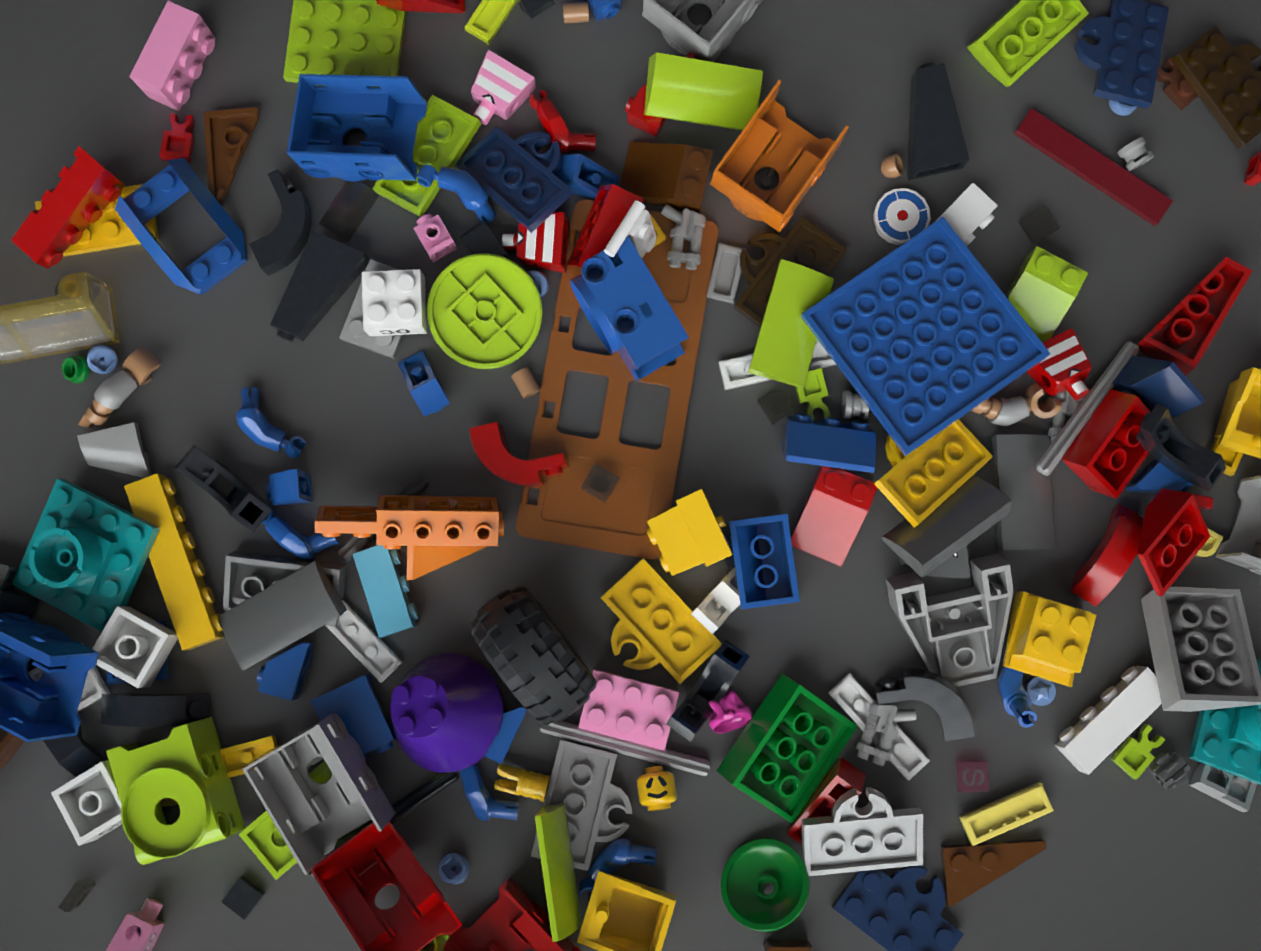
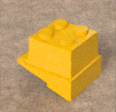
M1252 367L1242 371L1239 379L1230 383L1214 437L1220 438L1219 446L1261 459V369Z
M703 489L677 500V506L647 521L650 527L646 529L649 539L653 545H658L662 553L659 556L661 565L666 572L670 571L672 576L703 563L707 567L733 555L721 530L722 527L726 526V522L722 515L715 517Z
M1016 592L1009 622L1010 629L1003 666L1072 687L1074 674L1081 673L1097 615L1028 592Z
M599 870L577 943L597 951H661L676 904V897L666 891Z

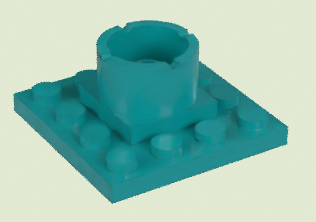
M57 478L12 585L102 632L116 607L127 605L160 528L66 479Z
M1256 659L1261 678V661ZM1261 704L1200 711L1188 758L1261 785Z

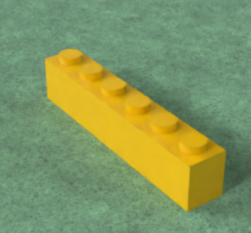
M156 473L125 485L124 488L134 515L160 528L149 552V558L182 651L192 650L223 638V629L219 619L220 615L215 613L212 604L215 602L213 592L209 586L206 587L203 564L199 559L196 560L193 551L195 541L191 533L186 532L183 523L186 521L185 513L182 507L176 504L174 494H176L174 483L167 476Z

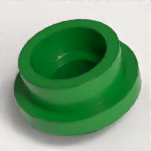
M72 355L70 358H66L62 364V373L65 379L73 383H83L86 381L90 367L85 357L82 355Z

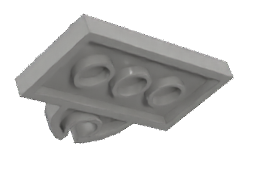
M560 739L544 806L565 803L574 868L588 871L595 842H610L618 839L629 827V823L625 821L613 823L608 816L610 810L619 807L626 814H632V805L625 791L620 786L611 783L617 753ZM536 833L531 857L541 859Z
M866 787V795L870 800L868 805L863 808H857L855 805L859 798L855 788L847 791L834 804L831 816L802 819L803 862L809 876L923 865V812L921 808L892 810L889 801L883 793Z

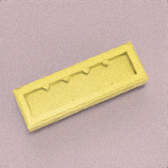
M1038 782L961 815L959 818L970 844L974 846L1054 810L1042 783Z

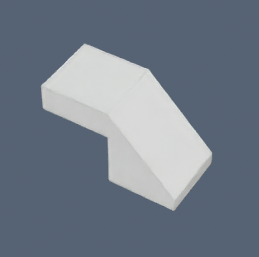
M735 567L691 613L712 634L740 605Z

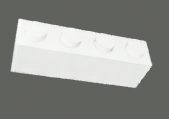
M972 183L937 220L944 217L963 243L968 246L976 238L972 234L978 226L983 230L995 218L991 213L998 205Z
M1132 666L1121 675L1123 680L1115 687L1111 686L1106 689L1100 696L1102 700L1095 707L1090 706L1084 710L1079 717L1081 720L1074 727L1066 728L1059 735L1060 740L1055 746L1078 771L1089 775L1162 704L1156 675L1148 667Z

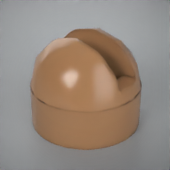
M899 154L890 155L882 161L881 173L885 177L896 178L904 174V165Z

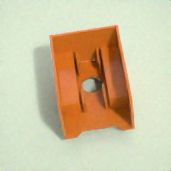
M780 79L715 168L710 182L712 187L730 199L733 206L740 213L753 220L764 221L778 232L782 231L803 197L819 179L826 165L840 147L849 128L846 125L836 141L829 137L818 139L787 118L785 107L776 102L782 82ZM766 167L777 172L779 183L774 189L762 190L756 185L754 179L759 169Z

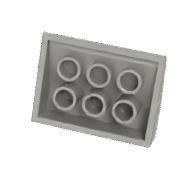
M1170 587L1162 597L1157 596L1153 589L1141 599L1163 711L1193 712L1261 704V678L1240 589Z

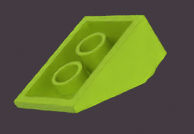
M1037 246L1027 254L1006 297L1040 341L1044 342L1050 339L1075 300L1088 272Z

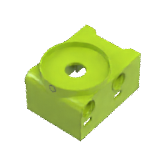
M212 717L173 728L167 739L140 748L138 743L135 742L106 751L116 783L117 795L122 804V825L128 839L134 845L136 859L142 865L179 856L189 850L229 838L245 829L231 779L226 774L228 772L226 762L225 767L220 753L221 745ZM163 798H172L180 806V816L174 824H166L160 800Z

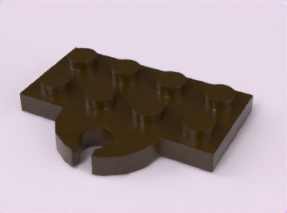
M1215 25L1174 56L1172 61L1237 149H1239L1261 132V66L1258 67L1257 71L1251 65V60L1261 55V49L1251 44H1239L1232 48Z
M802 216L785 238L773 233H762L752 237L748 241L749 245L761 248L764 252V257L760 260H753L749 256L748 251L742 248L739 266L742 277L749 286L733 308L761 327L781 259L805 266L828 276L847 249Z

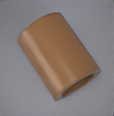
M588 1L563 3L564 24L589 22Z
M529 367L520 369L511 375L523 399H527L541 390Z

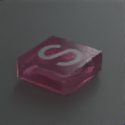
M957 761V791L989 792L987 762Z

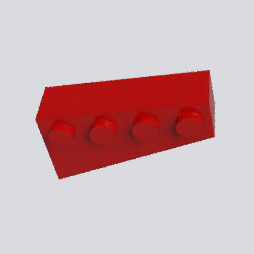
M80 146L73 153L77 159L70 168L64 166L59 172L58 176L62 179L56 188L52 190L47 189L41 197V209L31 211L11 239L35 263L46 269L61 261L63 253L70 245L77 243L82 238L83 231L90 224L100 219L102 211L110 202L116 201L119 195L121 196L122 189L126 186Z
M1225 257L1137 344L1140 347L1139 351L1157 360L1174 362L1186 376L1196 368L1253 270Z

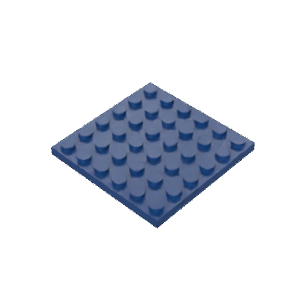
M944 217L801 315L803 321L905 456L1051 354Z

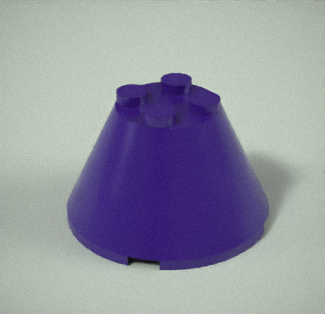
M443 653L421 661L406 674L400 685L392 692L391 718L396 741L404 754L412 762L426 770L449 773L474 765L488 753V748L495 736H498L502 725L503 700L494 676L476 660L461 654Z

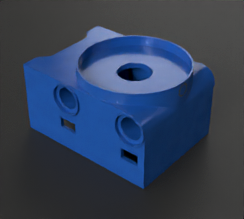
M300 74L287 154L306 174L316 178L335 177L351 182L367 179L416 181L418 167L412 161L417 124L426 116L427 101L410 78L405 76ZM369 86H379L380 88H373ZM354 128L364 130L366 139L360 142L362 146L344 145V137L348 131Z
M626 237L614 257L607 255L603 250L587 259L582 265L581 274L569 280L583 312L599 339L611 354L618 351L636 382L685 354L679 343L688 339L689 336L629 237Z
M9 612L0 614V728L26 742L77 735L81 722L78 707L88 671L96 666L99 652L72 640L71 637L63 634L56 627L41 625L30 620L25 615ZM31 658L36 660L32 665L43 670V674L38 681H34L28 673V663Z

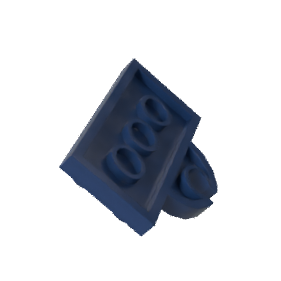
M1111 0L1108 17L1099 16L1090 19L1081 27L1076 36L1080 38L1091 37L1096 45H1090L1084 39H1078L1074 45L1079 59L1087 67L1097 71L1093 91L1094 96L1145 109L1149 108L1154 95L1169 7L1142 0Z
M496 126L456 163L459 170L468 172L482 185L495 202L531 233L573 194L570 187L556 176L561 170L563 163L562 151L558 142H553L551 148L546 153H538L540 148L552 142L550 135L547 133L532 132L514 141Z
M922 866L902 867L891 876H888L881 869L857 871L832 905L835 911L887 951H953L964 935L959 929L940 916L945 906V891L936 875L931 878V886L927 891L920 892L916 889V881L928 872V869Z

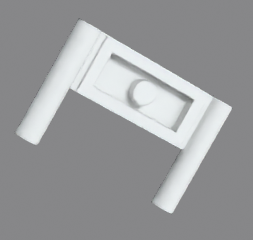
M637 200L634 201L604 249L607 255L614 257L626 237L630 238L641 258H643L646 252L652 250L656 242V234L650 214L644 209V204Z

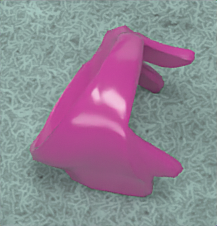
M733 690L729 691L720 703L713 700L709 701V705L714 712L711 714L708 724L716 733L722 734L738 729L747 724L752 718L751 707L746 705Z

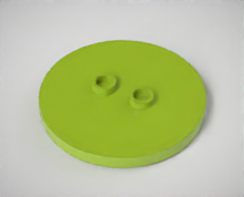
M479 253L456 260L439 274L429 293L427 319L435 341L449 357L468 367L493 369L508 365L519 359L534 343L542 322V302L536 284L520 265L500 255Z

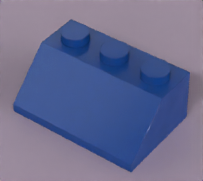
M795 413L794 417L787 416L782 452L785 460L790 462L874 473L876 432L873 428L869 427V423L862 421H852V424L849 425L840 423L841 420L838 418L823 417V421L812 420V416L809 414Z
M788 514L729 521L740 608L749 609L800 602Z

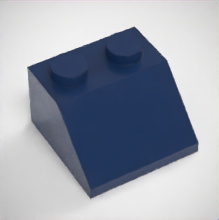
M1132 356L1112 382L1120 392L1136 395L1151 412L1157 404L1168 408L1172 418L1205 401L1203 395L1175 363L1171 361Z

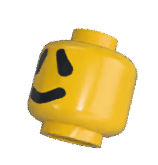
M663 766L645 768L646 774L637 778L640 804L647 806L648 811L671 808V803L677 799L674 774L663 771Z

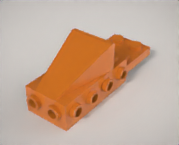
M379 495L378 506H319L315 519V533H322L324 537H338L341 533H353L354 537L359 538L377 534V545H383L385 549H399L401 546H407V580H414L483 548L498 546V537H504L503 512L498 509L496 497Z

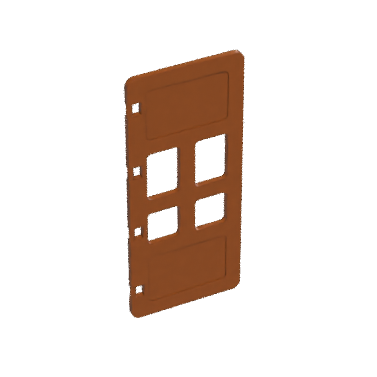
M583 199L574 206L568 239L567 263L574 249L576 234L581 232L594 202L593 200ZM647 210L665 234L666 240L652 248L650 252H646L642 260L689 336L688 339L679 343L685 354L676 358L673 366L664 365L637 381L665 386L670 389L661 447L657 450L620 443L619 436L628 385L635 380L618 351L612 355H603L575 350L572 347L578 311L581 309V306L571 288L569 280L581 274L582 268L567 265L566 273H562L528 460L564 453L568 456L570 468L563 469V474L554 477H546V474H542L545 486H523L516 521V530L522 537L655 560L662 555L658 545H653L649 539L646 529L650 527L647 521L671 509L707 300L706 296L718 236V228L712 221L706 220L705 227L702 230L701 263L697 265V269H686V263H681L680 268H672L669 266L670 261L667 260V253L671 251L672 247L670 231L676 227V223L662 215L661 212ZM688 240L683 242V253L690 252L691 242ZM561 316L571 318L568 333L559 331ZM569 371L606 376L609 380L600 433L596 439L562 434L557 430L566 377ZM546 402L555 403L553 419L543 417ZM530 488L540 489L537 506L527 504Z

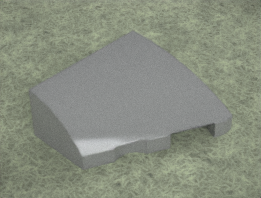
M129 423L77 435L81 451L88 465L141 478L152 475L148 453L143 450L137 423Z
M1200 763L1192 776L1189 786L1241 812H1247L1250 809L1257 783Z

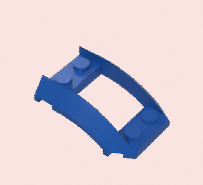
M185 158L167 160L170 164L168 167L126 198L119 195L115 210L146 251L177 287L179 286L203 295L247 262V250L245 249L244 236L246 235L220 205ZM190 191L227 237L181 270L145 224Z

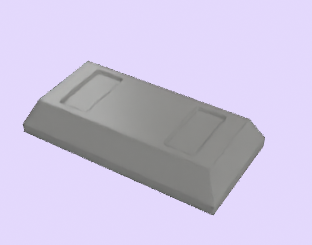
M722 243L718 244L707 298L734 304L741 275L739 264L742 248Z

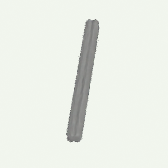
M1127 341L1037 462L1036 470L1045 476L1051 474L1110 389H1113L1115 386L1112 383L1130 358L1137 356L1140 350L1137 344Z
M554 721L549 725L540 724V731L549 735L702 776H707L709 772L710 761L666 748L664 751L578 728L579 725L565 721Z

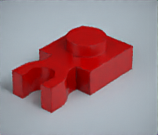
M171 113L170 123L172 130H164L159 156L162 161L185 158L188 163H191L195 137L193 133L189 132L194 128L195 120L192 115H186V121L183 124H178L177 114Z

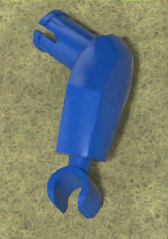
M427 164L420 168L417 174L420 185L430 187L433 180H437L440 188L457 193L464 206L469 210H473L480 222L484 221L486 223L487 220L490 223L493 221L496 212L487 201V191L468 172L441 167L440 172H437L435 168Z
M248 387L241 390V409L236 413L237 423L241 430L258 445L277 452L284 448L288 457H298L302 452L301 449L305 447L306 441L299 436H294L290 441H287V433L269 424L265 415L259 410L260 390L256 387H251L250 397L248 395Z
M273 510L270 512L269 517L261 523L266 525L267 532L280 546L303 560H313L318 552L340 543L338 537H324L322 533L310 537L296 531L282 518L277 517Z
M1002 666L997 684L1005 711L1015 716L1022 727H1031L1034 723L1030 717L1036 722L1037 715L1031 709V699L1022 685L1023 672Z
M470 766L460 771L464 794L478 819L487 822L493 817L517 821L519 801L494 799L485 787L479 767Z
M628 838L613 841L600 852L588 870V874L591 877L580 881L579 896L585 890H590L588 894L589 902L599 870L612 875L617 869L628 865L629 862L654 867L657 847L633 845Z

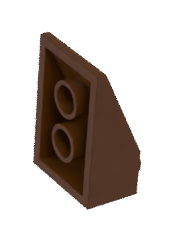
M630 142L619 187L643 198V203L665 207L668 204L679 211H683L686 208L700 214L713 151L684 144Z

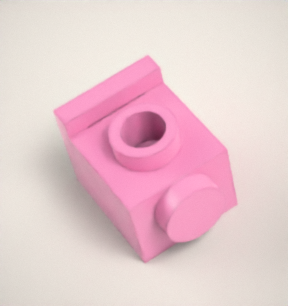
M427 214L417 220L418 226L413 229L433 263L457 250L452 237L438 214L434 217L431 214ZM434 230L438 231L435 237L428 236Z

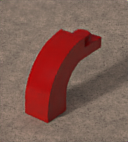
M498 422L469 428L472 444L480 461L496 476L512 484L524 487L545 486L542 474H546V477H554L563 474V469L570 468L568 456L564 453L535 460L515 458L507 446L503 426Z
M1118 504L1112 510L1103 540L1090 559L1075 573L1071 587L1072 593L1096 607L1114 589L1138 553L1144 518L1121 504Z

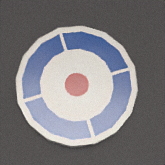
M907 188L893 189L885 193L877 202L873 213V222L878 234L887 242L895 245H903L926 229L931 219L930 208L925 198L916 191Z

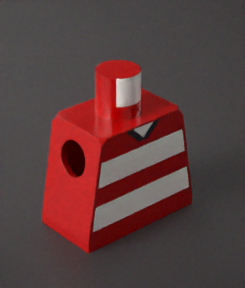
M564 212L552 213L532 233L518 222V233H503L502 247L505 250L516 251V257L522 265L566 273L569 219Z
M1073 329L1066 330L1042 342L1051 354L1026 373L1051 396H1055L1065 390L1068 391L1074 401L1086 396L1089 393V389L1083 381L1087 378L1092 367Z

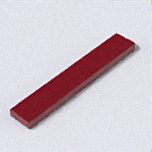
M1032 108L1014 133L1153 226L1160 222L1173 200Z

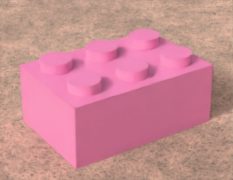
M167 1L129 77L150 99L180 111L182 105L190 97V89L194 81L202 73L203 63L207 55H210L215 47L216 38L199 14Z
M594 668L592 674L597 681V685L589 694L590 699L584 704L578 728L665 751L671 728L666 723L675 712L679 691Z

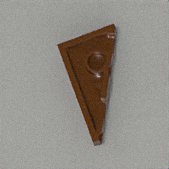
M258 107L203 112L208 189L221 206L261 116V111Z
M1038 839L979 843L974 846L971 844L941 846L946 905L954 906L1047 849L1046 841Z

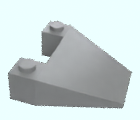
M998 553L970 560L974 586L926 597L924 583L914 572L886 578L890 606L928 671L944 677L955 687L997 678L1014 592L1010 564Z

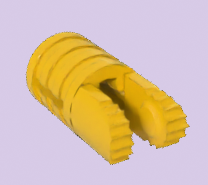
M505 764L498 765V775L512 780H496L494 783L495 790L518 796L521 795L526 798L529 797L534 800L538 799L542 802L545 801L550 775H542L541 773H534L533 771H526V769Z

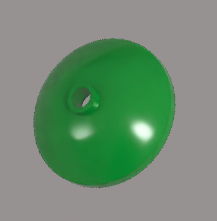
M772 839L754 840L738 848L726 862L720 883L722 899L731 916L743 926L763 932L778 930L793 922L804 909L810 889L809 874L801 857L788 845ZM773 885V892L765 894L766 886Z

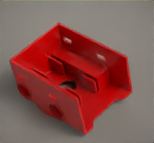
M390 821L380 832L374 822H372L311 869L315 879L361 951H419L438 935H451L462 926V923L443 898L444 895L430 875L426 874L414 857L411 848L399 831L395 830ZM389 885L396 886L400 892L398 902L389 909L383 910L378 908L375 903V897L379 890Z
M509 877L499 887V899L469 928H459L451 934L441 951L581 950L568 937L552 942L548 915Z

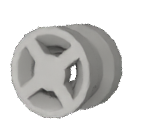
M1143 137L1134 140L1117 152L1119 157L1124 158L1127 162L1126 168L1128 172L1140 167L1154 157L1153 152L1146 149V141Z
M850 390L843 391L841 403L842 418L850 419L852 416H858L859 418L867 419L869 407L860 395L852 393Z

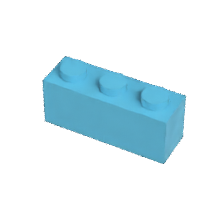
M378 545L354 553V561L379 638L416 627L415 620L419 619V615L414 602H409L406 593L410 591V586L406 576H401L398 564H401V558L398 550L385 549L383 545Z

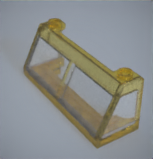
M85 271L63 277L58 285V296L0 306V364L88 349L97 344L110 345L120 343L112 288Z

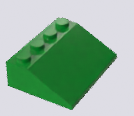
M781 674L716 771L733 786L793 824L858 726L800 684Z

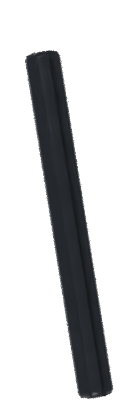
M441 772L393 804L392 808L396 814L392 817L390 823L393 825L459 780L458 773ZM372 819L338 841L335 849L325 854L318 863L373 822ZM310 871L308 874H309L311 877H314V875H313L312 872Z

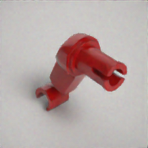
M540 90L539 96L541 100L535 99L533 94H530L529 104L531 108L536 110L545 133L550 135L551 144L557 141L562 154H567L570 150L595 151V133L570 132L550 99L546 100L547 92L545 90Z

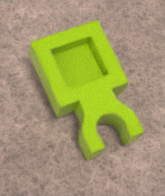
M822 368L810 370L807 373L804 387L799 388L795 386L799 403L807 402L806 414L811 415L812 420H815L813 410L817 407L822 410L823 417L830 416L829 409L822 402L821 398L829 396Z
M1144 724L1139 729L1136 740L1128 737L1110 758L1135 780L1140 777L1155 759L1150 751L1161 746L1166 740L1162 736L1156 735L1152 741H1149L1148 733L1153 728L1148 724Z

